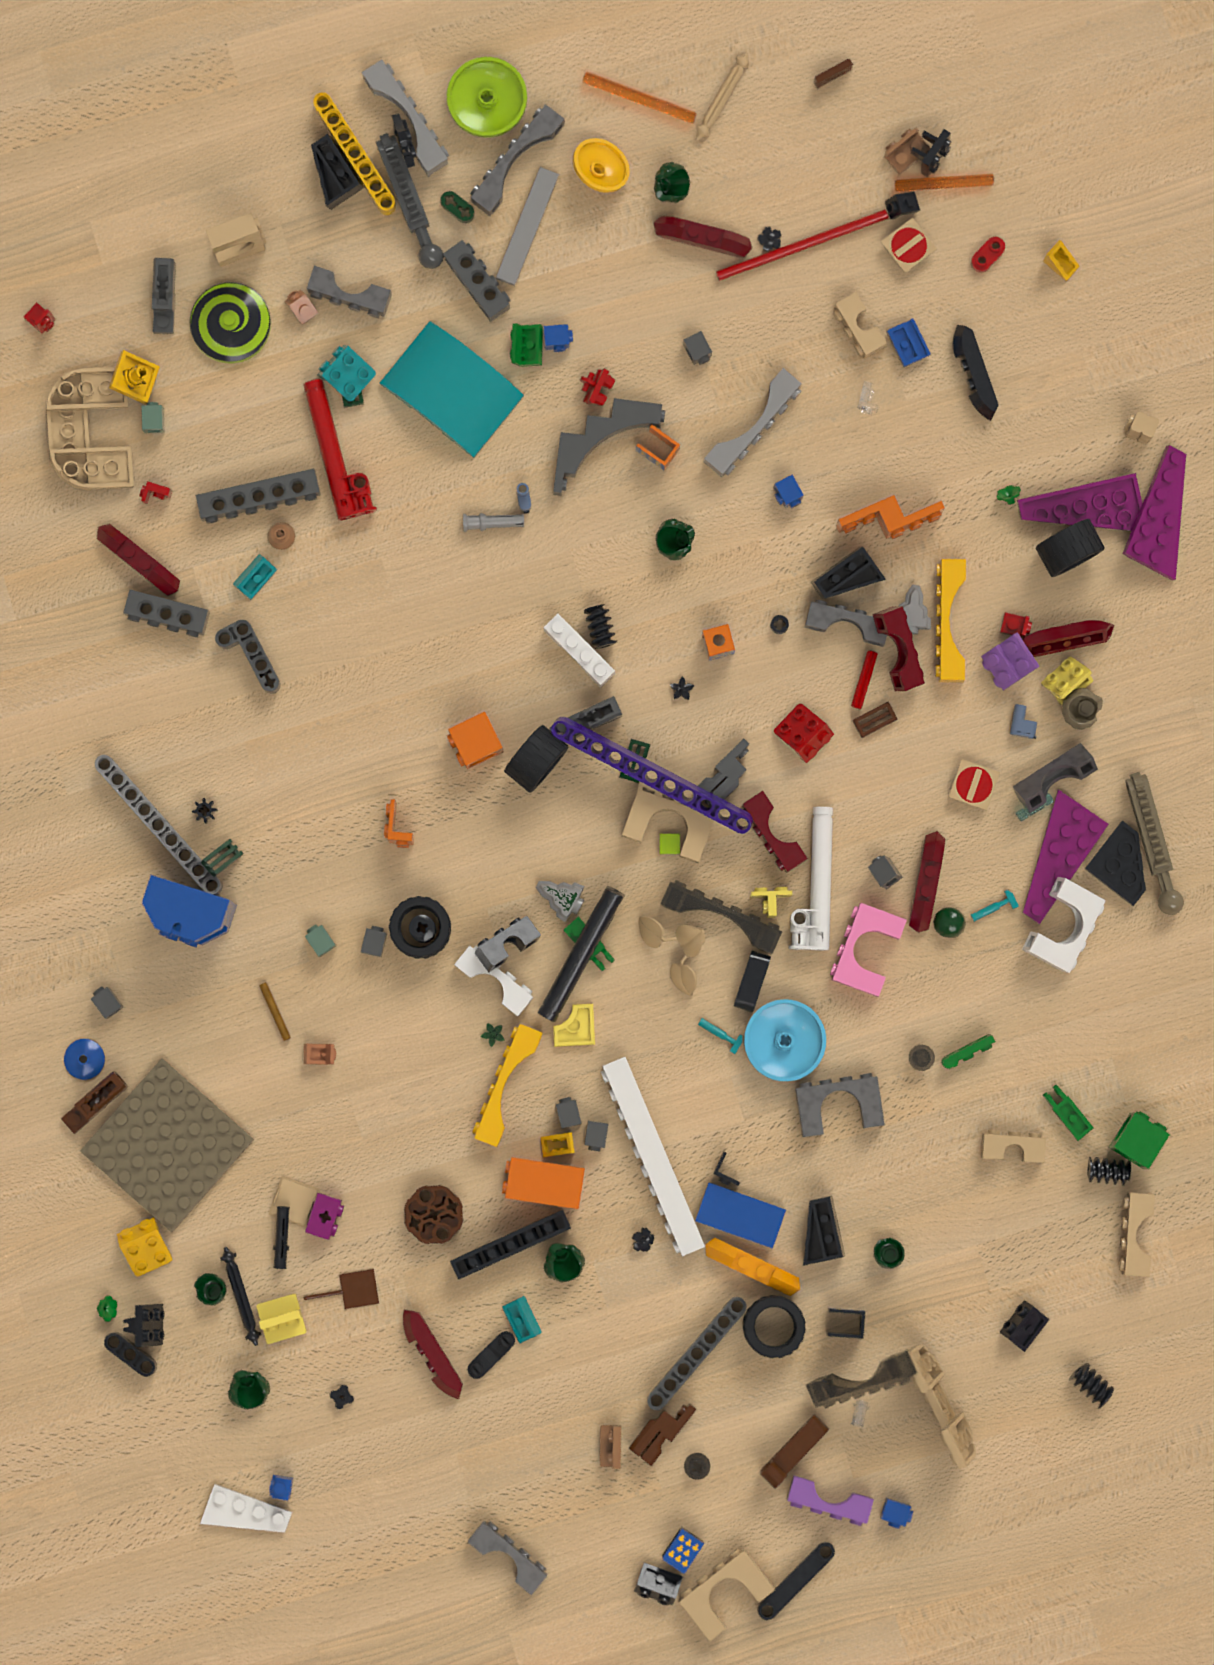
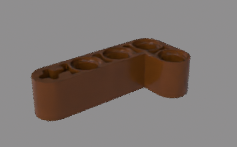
M814 1414L759 1471V1474L776 1489L796 1464L828 1432L829 1428Z

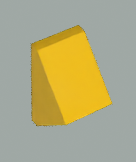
M1060 240L1046 254L1043 260L1046 265L1065 281L1080 267Z
M572 1132L540 1137L543 1157L575 1153Z

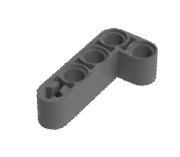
M238 620L216 633L215 641L222 649L227 650L238 644L241 645L265 692L274 694L279 691L281 686L280 680L248 621ZM242 625L248 626V632L244 635L238 634V628ZM222 635H229L230 641L227 644L220 643ZM250 643H256L258 646L257 650L253 653L247 651ZM265 661L267 663L266 669L262 671L257 670V663ZM268 674L272 681H276L273 683V688H270V686H266L268 684V681L265 678V675Z

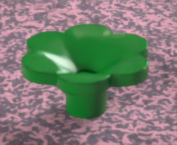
M1013 485L1000 489L997 492V500H1003L1008 505H1012L1015 503L1014 498L1020 496L1019 492L1021 489L1019 486L1014 487Z
M110 1295L105 1296L104 1299L99 1301L97 1311L105 1322H110L112 1318L116 1317L117 1301L113 1300Z

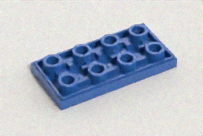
M708 1182L695 1221L773 1249L786 1209Z

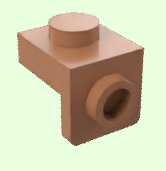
M301 290L293 291L288 295V299L284 301L301 324H304L318 313L306 294Z
M304 1044V1064H334L337 1055L334 1044Z

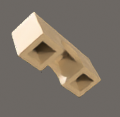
M857 292L835 303L834 315L839 322L842 320L845 326L843 328L849 339L852 338L855 342L854 349L859 356L862 355L866 359L886 347L887 343L877 326L871 330H862L858 327L856 319L865 314L866 307Z
M988 1130V1134H983L981 1158L1003 1160L1005 1149L1009 1145L1014 1144L1021 1149L1023 1162H1045L1046 1138H1041V1134L1029 1133V1137H1022L1021 1132L1008 1131V1135H1000V1131Z

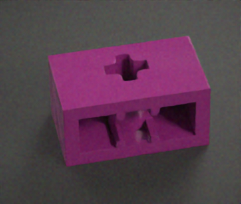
M318 1193L305 1232L330 1240L331 1236L335 1237L338 1228L335 1222L337 1216L341 1217L344 1210V1205H341L342 1200ZM328 1211V1216L331 1217V1220H326L324 1223L320 1215Z

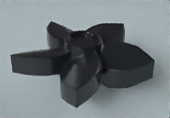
M683 676L680 678L679 684H670L671 688L676 690L674 699L682 695L684 699L689 700L690 694L688 691H691L694 685L686 684Z

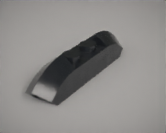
M957 325L953 337V351L955 358L963 359L960 360L962 369L968 373V387L970 391H974L973 394L969 395L970 401L982 416L991 421L999 404L973 329Z

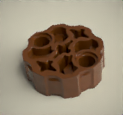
M442 1185L420 1187L407 1200L404 1207V1223L408 1232H411L418 1241L425 1244H442L451 1240L456 1232L461 1229L464 1221L463 1204L460 1198L450 1188ZM423 1190H428L431 1193V1199L427 1202L420 1199V1193ZM443 1197H446L444 1205L436 1208L435 1205L442 1203ZM449 1198L453 1203H458L456 1207L457 1214L452 1209L448 1210L447 1206L450 1205ZM431 1209L434 1211L444 1209L443 1212L437 1215V1220H434V1218L424 1220V1217L431 1214ZM416 1210L418 1212H422L424 1210H427V1213L420 1216L417 1213H414L413 1211ZM448 1213L451 1216H454V1219L450 1217L441 1219V1216ZM411 1215H413V1217L416 1220L420 1219L421 1223L418 1224L419 1231L415 1228V1226H410V1223L412 1222ZM432 1221L431 1225L426 1226L425 1232H422L424 1224ZM441 1227L446 1228L448 1231V1236L445 1239H440L437 1236V1230Z

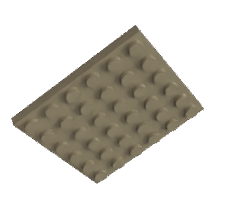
M162 1058L80 1152L169 1231L173 1232L254 1139Z

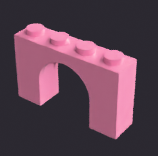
M860 903L859 907L855 906L851 914V918H854L852 926L848 925L844 934V937H847L845 945H840L837 953L840 959L838 964H833L830 975L833 976L832 981L879 997L886 977L859 966L854 958V944L860 935L867 932H878L899 940L907 920Z

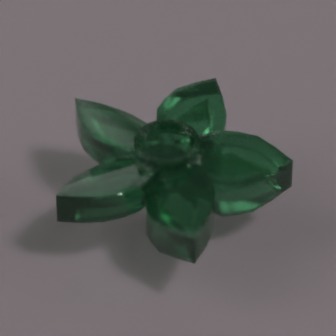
M487 1023L486 1028L488 1032L480 1036L483 1039H489L491 1047L494 1046L496 1040L500 1042L505 1041L504 1037L500 1034L502 1025L493 1028L491 1024Z

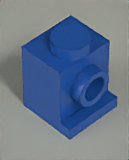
M273 1475L269 1489L270 1496L275 1499L289 1500L293 1478Z

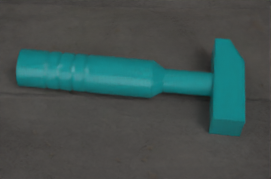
M1005 890L1006 899L995 902L971 914V918L975 922L999 910L1000 907L1010 903L1012 909L1019 907L1013 893Z
M703 1018L698 1023L700 1027L720 1039H725L733 1044L730 1052L736 1054L743 1042V1035L740 1034L737 1040H735Z

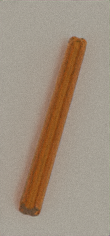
M590 72L584 74L583 83L686 122L693 123L695 121L696 112Z

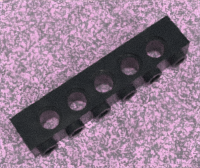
M560 1210L451 1260L450 1263L459 1280L571 1229V1226L564 1211Z

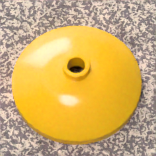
M599 138L587 139L581 142L573 153V167L577 176L584 184L596 191L604 193L615 192L621 189L629 178L630 168L625 155L617 146L609 141Z

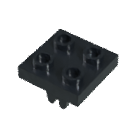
M943 129L938 138L926 131L922 133V137L933 145L927 154L915 147L911 149V154L922 161L921 174L927 178L931 173L935 174L940 166V159L942 156L946 157L951 150V133Z
M163 1304L135 1305V1317L123 1320V1323L128 1324V1327L123 1328V1331L135 1334V1347L163 1345L165 1336L163 1330V1319L165 1316Z

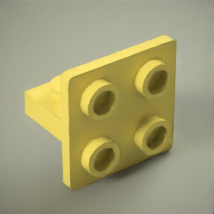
M1069 657L1052 673L1048 674L1041 684L1051 691L1062 706L1063 700L1073 690L1086 688L1094 680L1090 676L1092 674L1090 669L1073 657Z
M775 887L774 891H767V888H755L754 892L750 893V898H766L762 902L763 914H767V918H775L777 916L776 898L792 896V890L788 891V887Z
M296 1294L257 1304L256 1307L260 1318L259 1325L263 1329L267 1344L307 1332Z

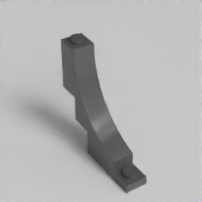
M614 398L612 418L587 415L585 435L561 432L553 495L562 496V491H566L567 479H564V476L575 478L580 466L588 455L608 438L627 430L650 427L651 424L659 428L660 422H664L665 410H662V404Z

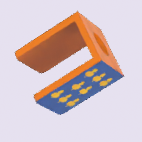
M651 424L649 432L672 447V452L665 461H662L640 444L636 445V451L662 470H665L680 450V444Z
M728 624L702 631V638H705L709 653V661L735 653ZM722 635L725 638V643L722 646H716L713 643L714 636Z

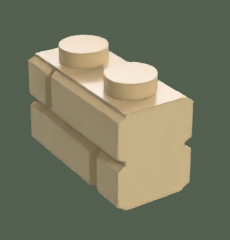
M1138 411L1135 415H1130L1124 427V430L1127 431L1125 435L1127 438L1137 439V442L1146 445L1153 438L1160 421L1158 418L1148 417V414Z

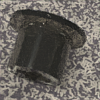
M917 1045L910 1050L909 1063L914 1069L925 1071L933 1066L935 1054L929 1046Z
M702 1453L689 1455L684 1462L685 1473L692 1479L700 1480L705 1478L710 1471L709 1459Z

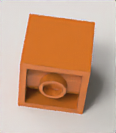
M485 711L448 729V741L452 749L457 748L458 753H456V757L461 767L465 765L467 770L504 752Z

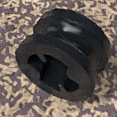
M782 615L775 616L770 624L771 630L776 634L785 633L789 627L788 619ZM779 619L783 620L782 623H785V627H782L781 630L776 629L777 626L774 627V623H777Z

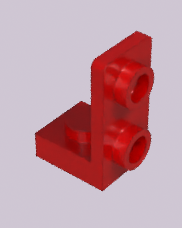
M37 302L23 316L41 334L45 331H50L55 324V318L48 309L45 310Z

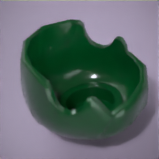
M952 907L942 908L935 914L933 920L936 932L946 938L958 937L966 926L965 916L958 909Z
M891 1237L880 1239L874 1247V1259L882 1268H896L901 1265L905 1258V1249L902 1244Z
M205 1273L199 1276L194 1283L197 1298L205 1305L215 1306L223 1301L227 1292L224 1280L216 1274Z

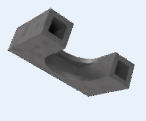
M872 1073L862 1074L860 1079L852 1080V1076L842 1077L840 1082L832 1083V1079L819 1081L820 1085L812 1086L811 1082L799 1084L800 1088L795 1089L802 1137L824 1134L821 1105L826 1096L834 1091H846L857 1099L860 1106L863 1128L885 1125L878 1077H872Z

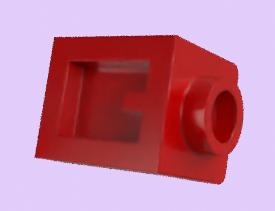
M147 481L146 486L143 485L141 488L140 497H142L141 501L148 504L151 493H153L152 497L164 500L165 497L170 499L173 491L171 488Z
M1005 612L1000 633L1012 636L1018 632L1020 637L1024 638L1026 633L1030 634L1032 622H1029L1030 616L1023 617Z

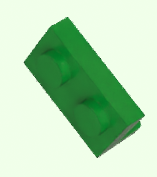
M514 323L510 333L512 340L510 359L512 364L519 367L541 366L543 325H520Z

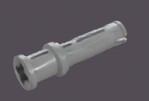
M483 513L471 516L463 514L464 532L472 529L484 531L486 528L524 527V514L485 516Z

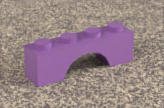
M793 1475L787 1496V1501H790V1505L801 1509L803 1505L811 1507V1512L822 1514V1511L828 1512L832 1518L842 1520V1517L850 1519V1523L862 1526V1523H868L874 1499L871 1497L852 1493L846 1500L840 1503H828L817 1495L814 1481Z

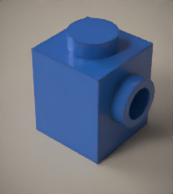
M568 324L544 326L545 350L553 349L554 352H564L566 348H569V342H573L572 330H568Z
M793 474L774 484V489L777 492L774 495L779 505L783 504L785 508L788 506L794 508L802 503L801 500L804 495Z
M886 1498L880 1518L888 1521L889 1526L900 1529V1525L906 1527V1523L911 1522L913 1511L909 1504Z

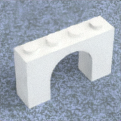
M1057 877L1049 895L1071 908L1075 916L1074 930L1066 940L1057 943L1039 933L1030 932L1022 950L1062 972L1070 973L1077 964L1076 959L1079 953L1086 946L1085 941L1088 935L1095 928L1097 917L1104 910L1106 900L1066 878Z

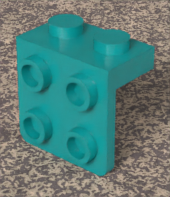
M348 345L338 346L332 353V359L329 362L326 360L319 367L320 372L317 375L334 387L347 401H353L375 377L376 372Z

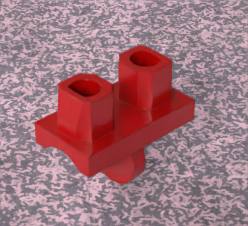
M605 368L603 370L598 369L596 374L589 372L587 378L581 376L580 382L584 384L581 390L587 392L583 399L584 403L598 406L605 404L607 396L600 393L602 386L611 389L616 381L608 374L609 371Z

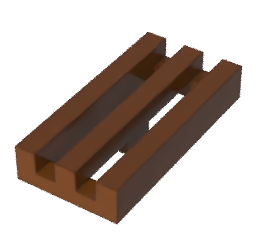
M846 59L815 76L814 85L818 89L852 70L853 63L850 59Z
M888 701L852 721L862 739L893 723L898 718ZM887 707V712L862 725L859 724V721ZM891 715L892 718L863 732V728Z

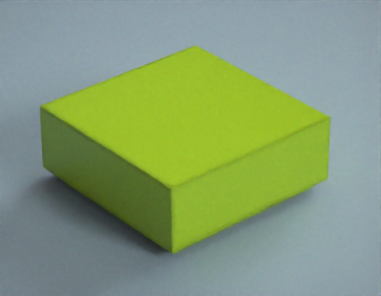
M660 834V854H680V834Z

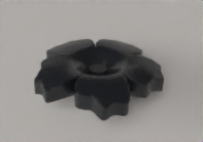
M769 226L765 227L762 231L763 235H758L757 240L763 245V250L769 251L773 247L778 249L781 246L779 238L782 234L780 230L774 229L772 232Z
M645 1227L641 1229V1232L633 1233L632 1239L635 1240L633 1249L643 1252L650 1250V1244H653L655 1238L648 1228Z

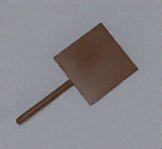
M374 1269L340 1274L342 1290L304 1296V1300L342 1294L345 1309L379 1304Z

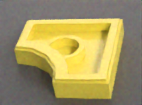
M593 1004L573 1005L569 1018L562 1024L553 1026L554 1047L595 1045Z

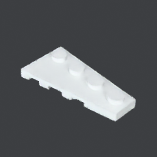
M214 1484L200 1524L285 1532L292 1512Z

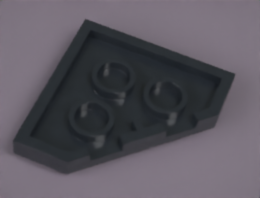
M1121 821L1085 867V870L1131 906H1134L1146 891L1139 833L1124 821Z

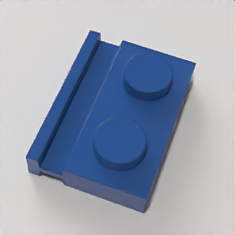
M914 318L887 330V334L904 368L931 355Z

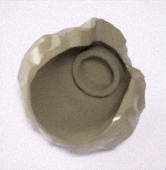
M1087 688L1073 690L1062 703V714L1065 722L1078 730L1091 727L1097 721L1096 714L1102 709V697L1095 695Z

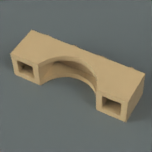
M1127 1193V1197L1124 1196L1123 1208L1126 1209V1217L1122 1219V1229H1125V1238H1121V1250H1124V1256L1120 1258L1119 1270L1122 1271V1275L1150 1277L1151 1256L1139 1248L1136 1241V1231L1144 1219L1154 1215V1194Z

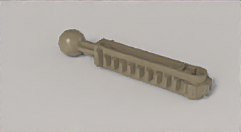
M1140 772L1129 775L1130 778L1126 779L1125 782L1151 875H1157L1162 891L1158 899V906L1165 914L1175 915L1182 910L1184 899L1178 891L1173 889L1169 871L1173 870L1148 778L1146 774L1140 775Z

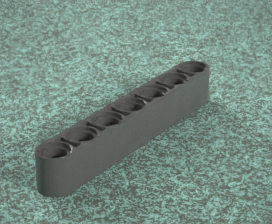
M732 1297L649 1393L647 1402L651 1409L660 1410L669 1402L745 1313L747 1305L742 1298ZM736 1300L741 1301L743 1304V1308L739 1312H734L731 1308V1304ZM722 1316L729 1318V1325L725 1328L718 1325V1319ZM707 1332L715 1333L716 1340L713 1343L705 1341L704 1337ZM696 1347L700 1348L703 1352L699 1359H694L691 1356L692 1349ZM682 1363H686L689 1366L688 1373L684 1375L680 1374L677 1370L678 1366ZM667 1379H673L676 1382L673 1390L665 1389L664 1383ZM652 1396H661L662 1403L659 1406L652 1405L650 1402Z

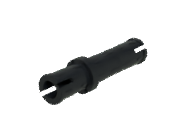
M277 1206L275 1245H273V1250H275L274 1269H287L290 1209L288 1206Z

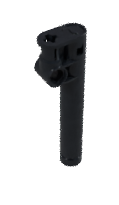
M610 886L605 888L544 999L543 1005L538 1010V1014L544 1018L556 1022L559 1013H561L603 934L614 918L615 911L624 899L625 895Z

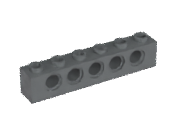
M313 468L196 495V500L202 522L214 523L218 521V518L226 517V519L236 518L239 513L246 512V515L257 513V509L265 508L266 510L278 508L277 505L284 503L286 506L297 504V500L305 499V501H312L317 499V496H320L321 493L316 471ZM302 484L304 489L300 493H296L293 491L294 485ZM282 488L284 494L281 497H275L273 495L275 489ZM261 492L264 494L262 501H254L253 497L256 493ZM237 497L244 498V503L241 506L234 505V500ZM218 501H222L225 504L224 508L220 511L214 509V505Z

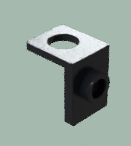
M723 1152L713 1174L719 1176L718 1181L728 1186L730 1183L739 1186V1181L718 1172L727 1154Z

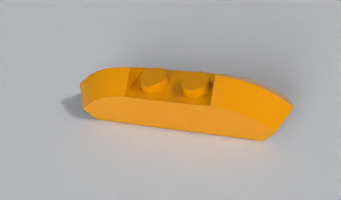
M713 1238L705 1244L706 1256L789 1296L800 1290L799 1277L717 1238Z

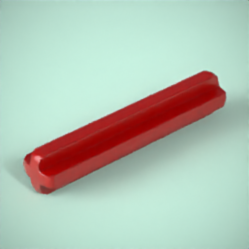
M867 651L851 707L855 709H861L878 656V653L875 651Z

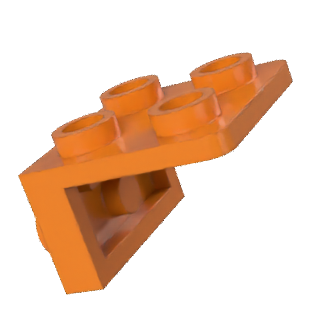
M391 799L390 804L387 803L386 816L389 818V824H385L384 836L389 843L396 844L398 848H409V845H414L413 833L394 832L397 803L395 799Z

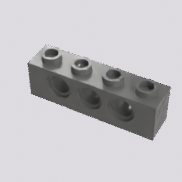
M461 240L443 253L444 260L489 321L492 322L510 309L509 302L511 300L505 291L501 293L498 289L499 283L493 275L489 277L485 271L487 267L481 259L477 260L473 255L475 251L469 243L465 244ZM464 260H469L472 262V265L469 268H464L461 266V263ZM481 276L484 280L481 284H475L472 281L473 278ZM487 292H493L496 295L493 300H487L484 296Z
M129 590L123 612L130 621L139 622L141 619L148 621L147 625L159 627V624L167 626V630L177 633L179 630L187 631L186 635L198 638V635L204 636L210 615L207 609L134 590ZM151 605V612L149 614H142L143 606ZM164 610L171 611L172 614L169 619L164 620L161 618ZM184 615L191 616L189 624H181V618Z

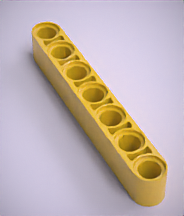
M323 92L318 93L313 99L317 114L378 210L383 215L393 214L396 209L394 196L331 97ZM322 100L328 102V105L324 108L318 106V103ZM331 117H337L339 119V121L336 124H330L328 122ZM341 134H348L350 136L346 141L339 139ZM353 150L360 152V155L356 158H352L349 154ZM363 167L371 169L368 174L360 173ZM373 184H380L381 189L373 191L371 186ZM389 200L392 202V205L389 208H384L381 206L382 202Z

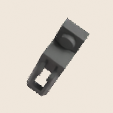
M154 258L152 310L154 312V334H174L176 263L172 258Z
M613 696L568 718L593 731L595 728L622 717V712ZM557 724L559 731L565 732L567 730L564 724ZM576 733V734H575V738H578V737L582 736L583 734H581V733Z
M743 738L715 766L714 769L718 773L713 778L706 777L698 786L711 793L726 778L712 793L725 800L738 787L739 778L747 770L736 758L742 759L749 752L747 749L749 743ZM706 799L705 803L711 807L712 803Z

